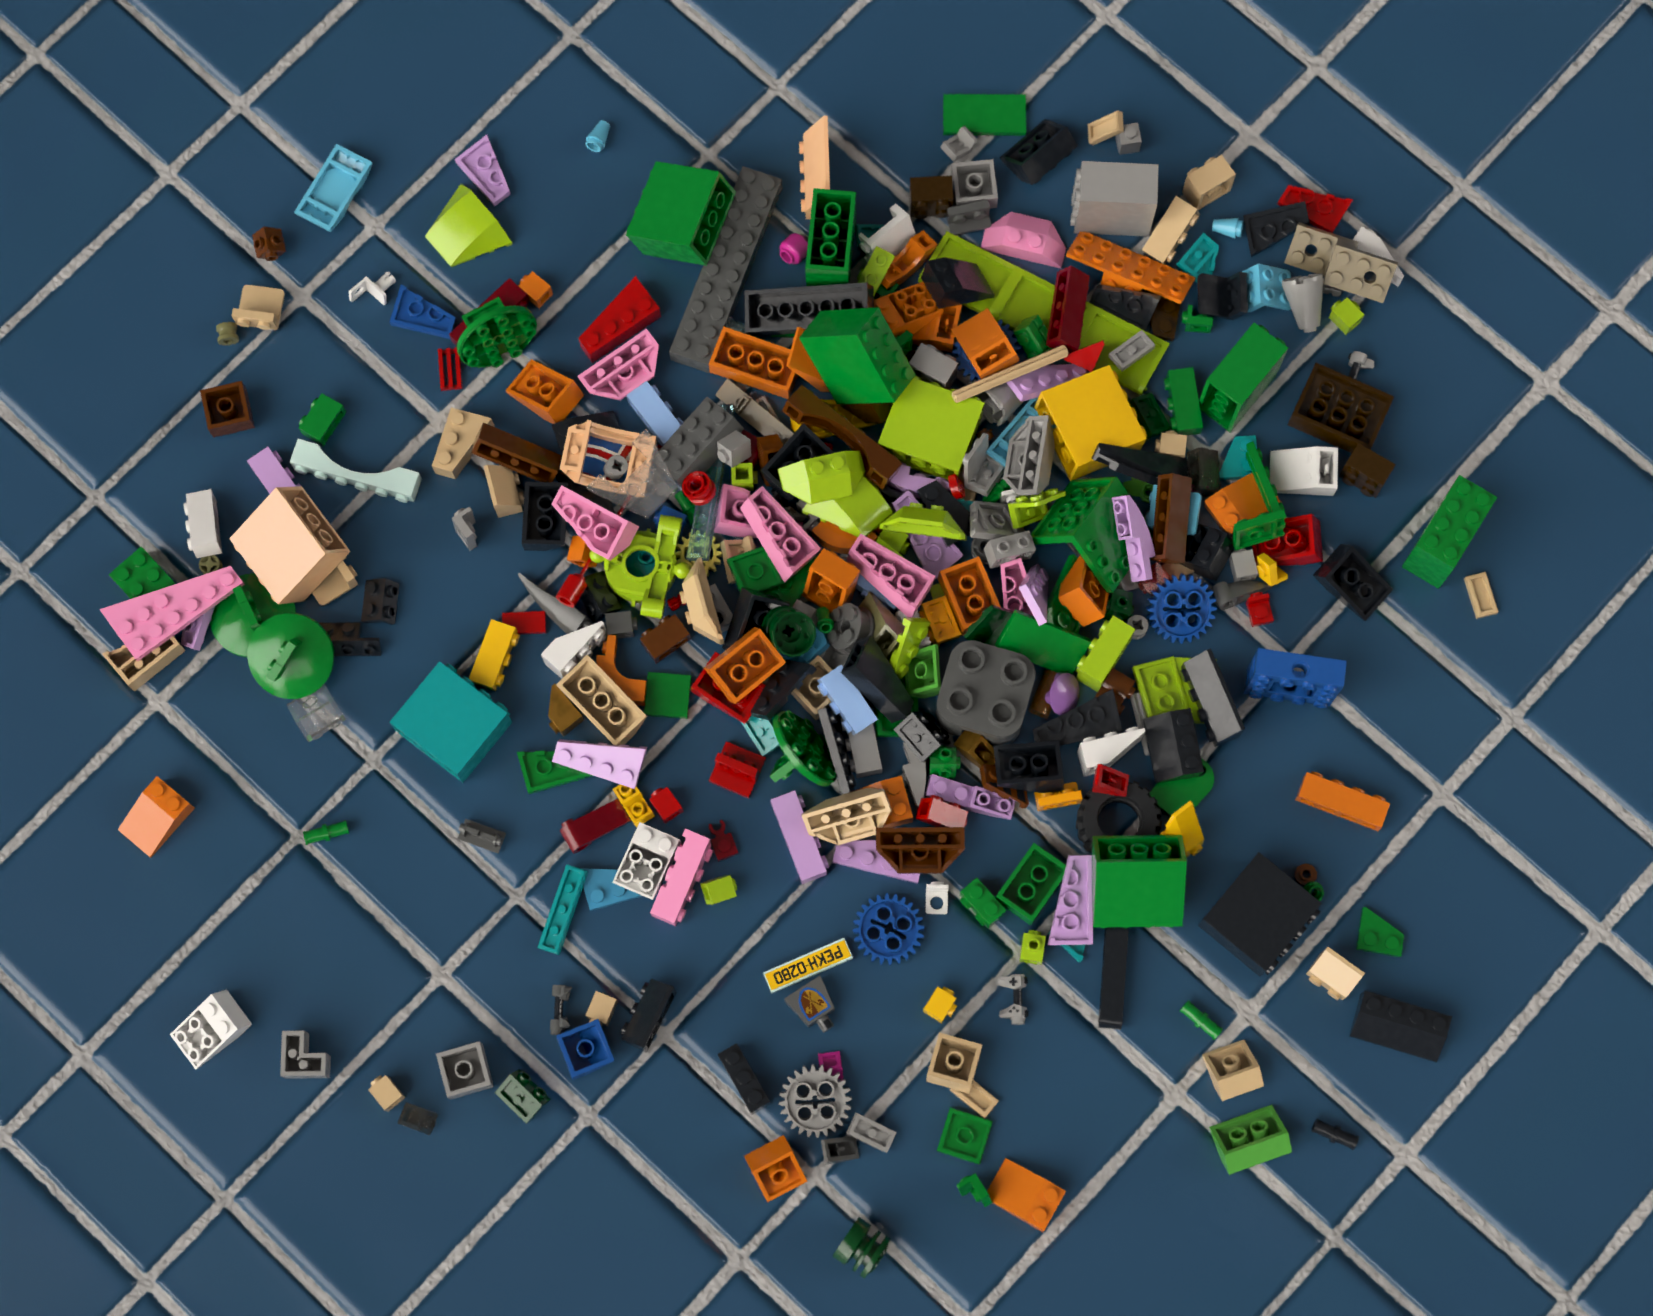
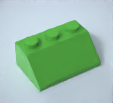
M1272 1105L1209 1127L1220 1159L1229 1175L1292 1152L1288 1131Z

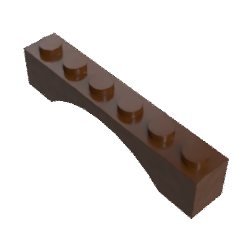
M801 385L786 401L782 412L796 423L801 425L804 423L805 425L824 429L842 439L853 451H860L865 476L882 490L898 473L903 463L895 455L882 448L878 442L872 440L863 430L850 423L845 416L832 409L828 403L823 402L810 389Z

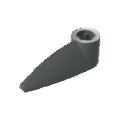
M1254 580L1228 584L1223 581L1214 585L1211 590L1214 592L1212 597L1216 599L1220 610H1226L1247 601L1251 594L1257 592L1264 593L1272 589L1273 586L1263 581Z

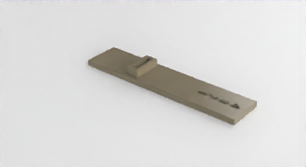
M727 378L715 394L762 435L778 434L784 445L794 434V432L730 379Z

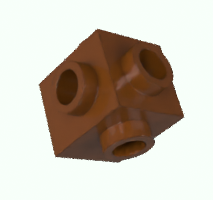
M263 226L252 235L257 258L275 261L286 252L280 228Z

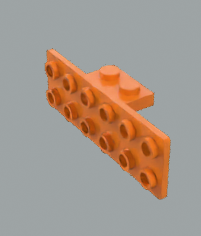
M1079 232L1066 253V257L1104 272L1101 285L1143 292V289L1178 304H1182L1195 281V277L1185 272L1176 270L1089 232Z

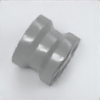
M621 455L610 457L603 468L606 477L611 480L620 479L628 469L627 460Z
M1141 615L1131 616L1127 624L1135 628L1132 639L1139 640L1145 636L1148 622Z

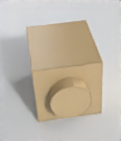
M596 991L585 1016L590 1019L589 1022L598 1019L601 1027L602 1024L608 1026L618 1001L613 997Z
M387 1075L384 1077L378 1076L371 1082L372 1087L368 1089L387 1112L406 1098Z

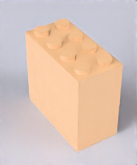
M302 486L276 487L230 537L236 551L243 556L247 566L254 571L259 582L265 586L271 594V598L277 604L304 602L351 552Z

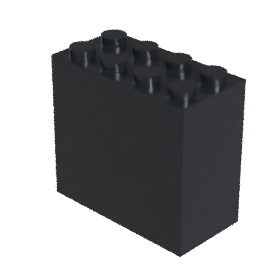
M1258 852L1198 926L1261 977L1264 973L1268 975L1279 963L1276 960L1277 957L1282 958L1293 946L1290 943L1291 940L1296 941L1307 929L1304 926L1305 923L1310 924L1321 912L1318 908L1322 903Z

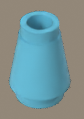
M600 120L586 137V147L591 151L600 152L605 148L610 129L608 122Z
M1239 218L1214 219L1212 231L1236 239V237L1242 236L1244 221L1239 220Z

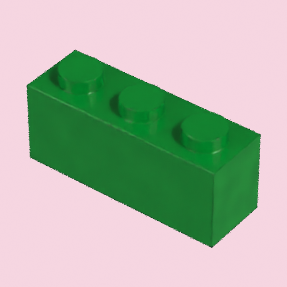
M1194 368L1168 370L1166 378H1163L1164 390H1168L1169 394L1166 402L1167 409L1172 412V418H1170L1171 430H1174L1179 435L1201 434L1203 423Z

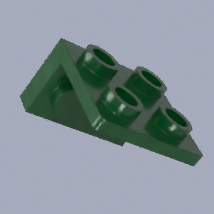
M994 605L987 607L982 612V616L969 626L964 637L970 641H978L995 646L1013 611Z

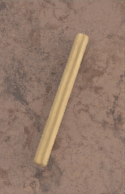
M1065 345L1058 346L952 391V398L955 403H959L1068 356V350Z

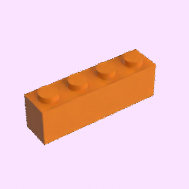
M1311 771V773L1307 772L1304 775L1295 799L1298 802L1375 831H1379L1382 828L1390 803L1386 802V799L1382 796L1373 795L1372 797L1364 794L1365 791L1360 788H1348L1344 786L1343 782L1336 779L1327 780L1323 778L1322 774Z

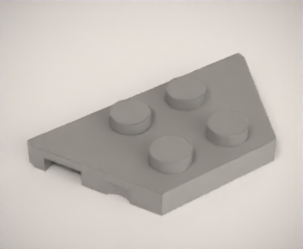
M974 501L970 505L971 538L992 540L1025 532L1023 527L1013 529L1007 504Z

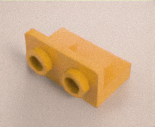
M946 595L921 604L920 611L918 612L920 614L919 617L931 622L928 627V637H930L929 641L933 645L936 644L939 647L941 643L961 636Z
M1076 782L1063 784V791L1034 792L1037 811L1081 804L1083 799L1081 790H1078Z

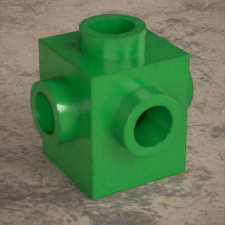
M940 747L929 757V777L931 774L944 778L956 777V769H960L961 764L960 756H956V747Z

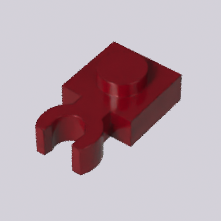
M719 820L721 825L719 830H714L712 824H709L710 833L716 836V838L710 841L718 862L738 855L731 832L724 834L726 827L723 820Z

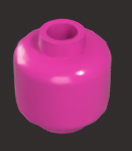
M797 233L790 234L780 244L782 260L788 264H799L807 256L808 238Z

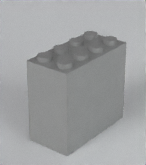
M1082 161L1080 169H1076L1073 194L1071 196L1072 213L1070 226H1074V233L1089 232L1102 235L1149 237L1158 202L1159 164Z

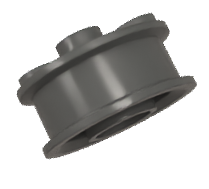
M844 603L843 606L832 610L830 618L834 622V627L827 633V640L832 647L850 653L857 640L870 635L873 637L875 621L868 609L857 607L852 603Z

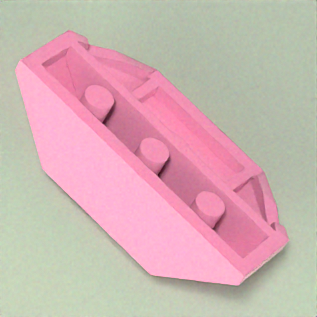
M1015 212L1008 213L993 223L991 227L985 229L980 247L989 252L1060 269L1066 252V247L1052 221Z
M646 328L577 377L590 394L621 401L631 391L655 377L659 344Z

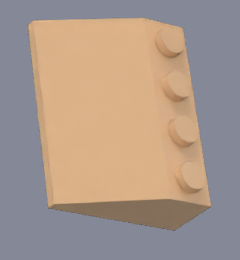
M828 116L820 118L803 133V141L799 142L800 154H804V161H800V173H804V180H800L801 193H805V199H801V212H805L806 219L811 218L813 189L830 190Z

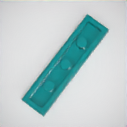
M566 864L537 947L538 949L560 955L588 871Z

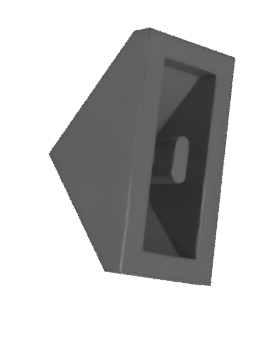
M852 1136L821 1140L825 1165L859 1158L856 1138Z

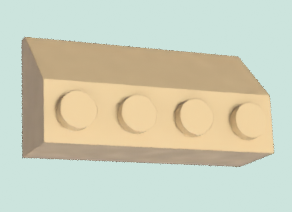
M588 655L556 684L613 745H625L636 734L647 718L645 713Z

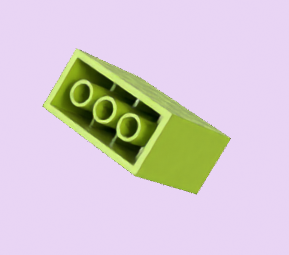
M915 376L893 403L878 444L912 469L934 477L945 478L947 481L948 476L952 474L960 477L964 466L962 461L965 454L969 453L973 444L975 434L983 417L985 402L973 396L955 403L952 398V391L956 389L947 390L936 382L927 383L922 381L920 377Z

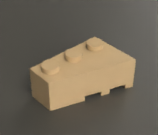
M1176 196L1142 251L1162 264H1166L1167 261L1170 263L1176 254L1175 249L1179 244L1182 245L1188 235V230L1197 222L1200 215L1198 209Z
M451 408L432 464L435 474L456 479L471 459L475 438L482 424L486 423L494 427L492 418Z

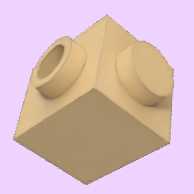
M1175 431L1161 433L1160 439L1155 441L1154 452L1184 458L1187 435H1179Z

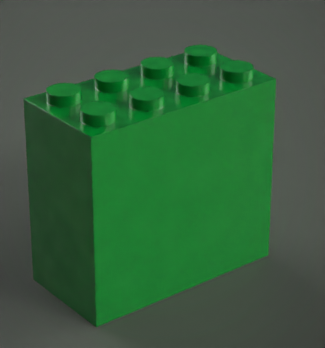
M656 161L653 169L650 171L649 179L642 191L638 206L635 208L631 223L628 225L626 236L644 255L707 266L736 191L719 171Z
M813 189L805 266L806 286L850 284L856 225V192Z
M879 307L820 311L799 337L836 404L894 403L916 375Z
M1253 323L1206 380L1199 399L1200 410L1231 433L1277 376L1288 350L1286 343L1282 339L1275 338L1269 334V331L1264 326Z
M1459 475L1442 499L1401 567L1439 589L1457 565L1497 499V496Z
M1182 835L1093 836V927L1150 928L1183 926L1187 859Z

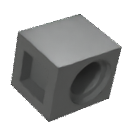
M631 611L605 614L607 635H616L617 639L634 637V630H638L637 619L632 617Z

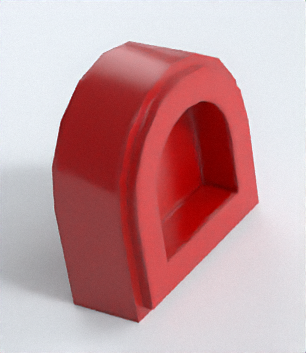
M956 474L948 476L949 487L953 497L957 500L965 497L964 483Z

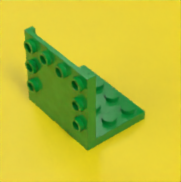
M1118 477L1072 480L1063 490L1066 491V496L1055 501L1031 533L1034 545L1072 543L1107 593H1113L1130 568L1125 540H1118L1112 498L1129 494ZM1148 527L1152 539L1153 531Z

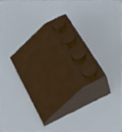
M1315 363L1287 425L1350 453L1354 451L1358 443L1371 450L1394 396L1319 363Z

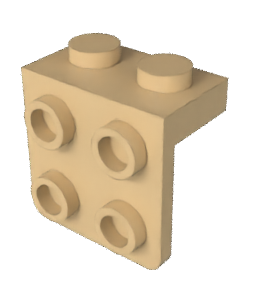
M245 285L242 290L239 309L233 308L231 316L235 323L241 327L250 326L263 330H278L285 293L282 289Z
M342 560L312 594L321 606H325L358 585L354 578L357 576V573L351 564L346 566Z

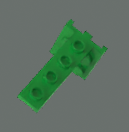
M1249 442L1246 445V459L1268 512L1249 520L1242 519L1234 524L1232 544L1235 551L1285 535L1283 531L1286 525L1284 521L1286 518L1282 502L1278 503L1277 489L1269 481L1270 473L1268 467L1263 466L1260 448L1256 449L1254 442Z

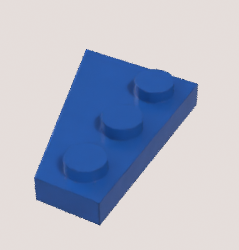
M401 284L389 323L391 326L450 339L449 334L454 330L457 319Z

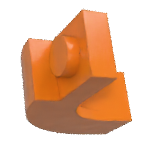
M821 521L812 529V537L819 544L830 551L840 554H849L851 547L858 538L840 530L837 525L828 521L826 523ZM877 527L866 537L876 542L878 538L876 533L880 534L882 530Z
M607 635V641H603L602 654L605 655L596 656L597 665L637 706H645L646 680L629 679L618 672L615 665L618 639L616 635Z

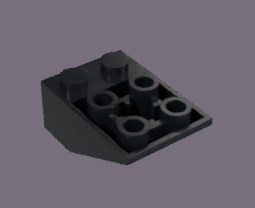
M1198 523L1196 534L1187 535L1185 563L1179 564L1193 570L1199 576L1217 581L1234 549L1233 540L1227 532Z

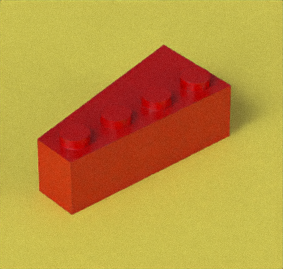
M636 276L578 338L580 347L592 363L661 317L659 306Z

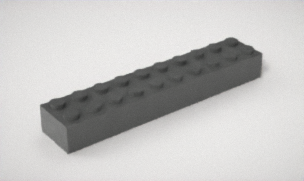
M744 166L735 184V197L708 264L702 267L669 350L670 360L709 374V361L723 326L728 328L782 191V179Z

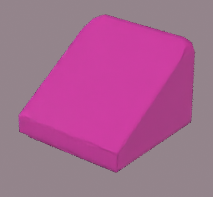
M840 1051L818 1054L819 1067L823 1064L824 1071L826 1072L832 1067L831 1074L835 1075L839 1072L838 1079H842L843 1070Z

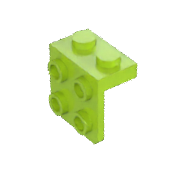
M1052 488L1045 492L1042 491L1039 495L1015 497L1016 501L1008 503L1013 529L1021 528L1043 519L1048 512L1046 503L1066 496V491H1058V488Z

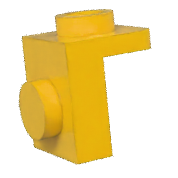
M1263 553L1257 556L1259 577L1268 585L1274 586L1288 579V574L1279 568L1276 562L1268 555Z

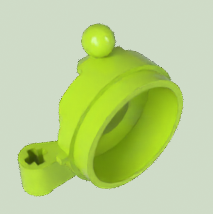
M661 514L657 534L652 533L649 528L646 531H637L630 546L612 560H608L593 551L589 553V557L593 562L601 563L604 561L607 581L617 595L631 601V607H635L636 603H642L640 615L662 619L666 595L674 584L676 576L680 579H685L691 570L688 563L680 562L677 564L675 555L682 527V518ZM646 551L654 557L655 567L649 575L636 577L628 572L626 561L633 552Z

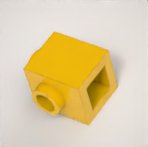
M937 986L923 1012L942 1023L947 1015L951 1017L957 1008V1005L954 1004L956 998L953 995L955 993L947 987L943 986L941 989Z

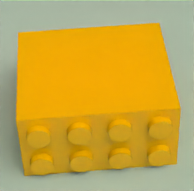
M1110 365L1042 391L1034 406L1039 416L1049 415L1051 424L1057 426L1052 428L1055 451L1070 481L1108 466L1091 459L1099 443L1141 450L1147 439L1146 431L1143 426H1140L1137 420V413L1133 407H1130L1127 393L1124 389H1121L1118 383V375L1114 370L1112 371Z

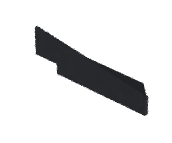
M1099 443L1091 458L1108 465L1110 469L1152 485H1157L1158 475L1174 473L1188 477V462L1186 458Z

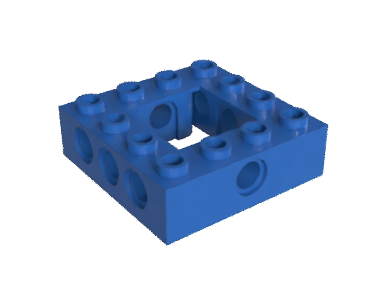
M1258 648L1246 669L1243 694H1249V697L1254 699L1269 697L1271 701L1275 702L1290 700L1296 705L1310 703L1314 704L1313 706L1317 708H1326L1332 704L1344 687L1347 661ZM1294 668H1301L1303 671H1294ZM1294 686V691H1287L1285 687Z

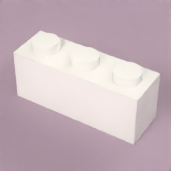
M208 489L186 494L187 503H184V511L186 516L188 515V520L185 521L187 532L190 533V538H187L189 550L194 552L196 558L221 554L222 547L217 501L212 490Z

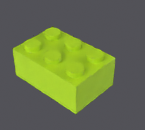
M1112 616L1110 621L1107 619L1104 621L1099 630V639L1096 637L1093 639L1086 653L1088 656L1083 655L1077 665L1076 672L1078 675L1076 679L1096 692L1100 690L1109 673L1117 664L1135 632V628L1115 616Z

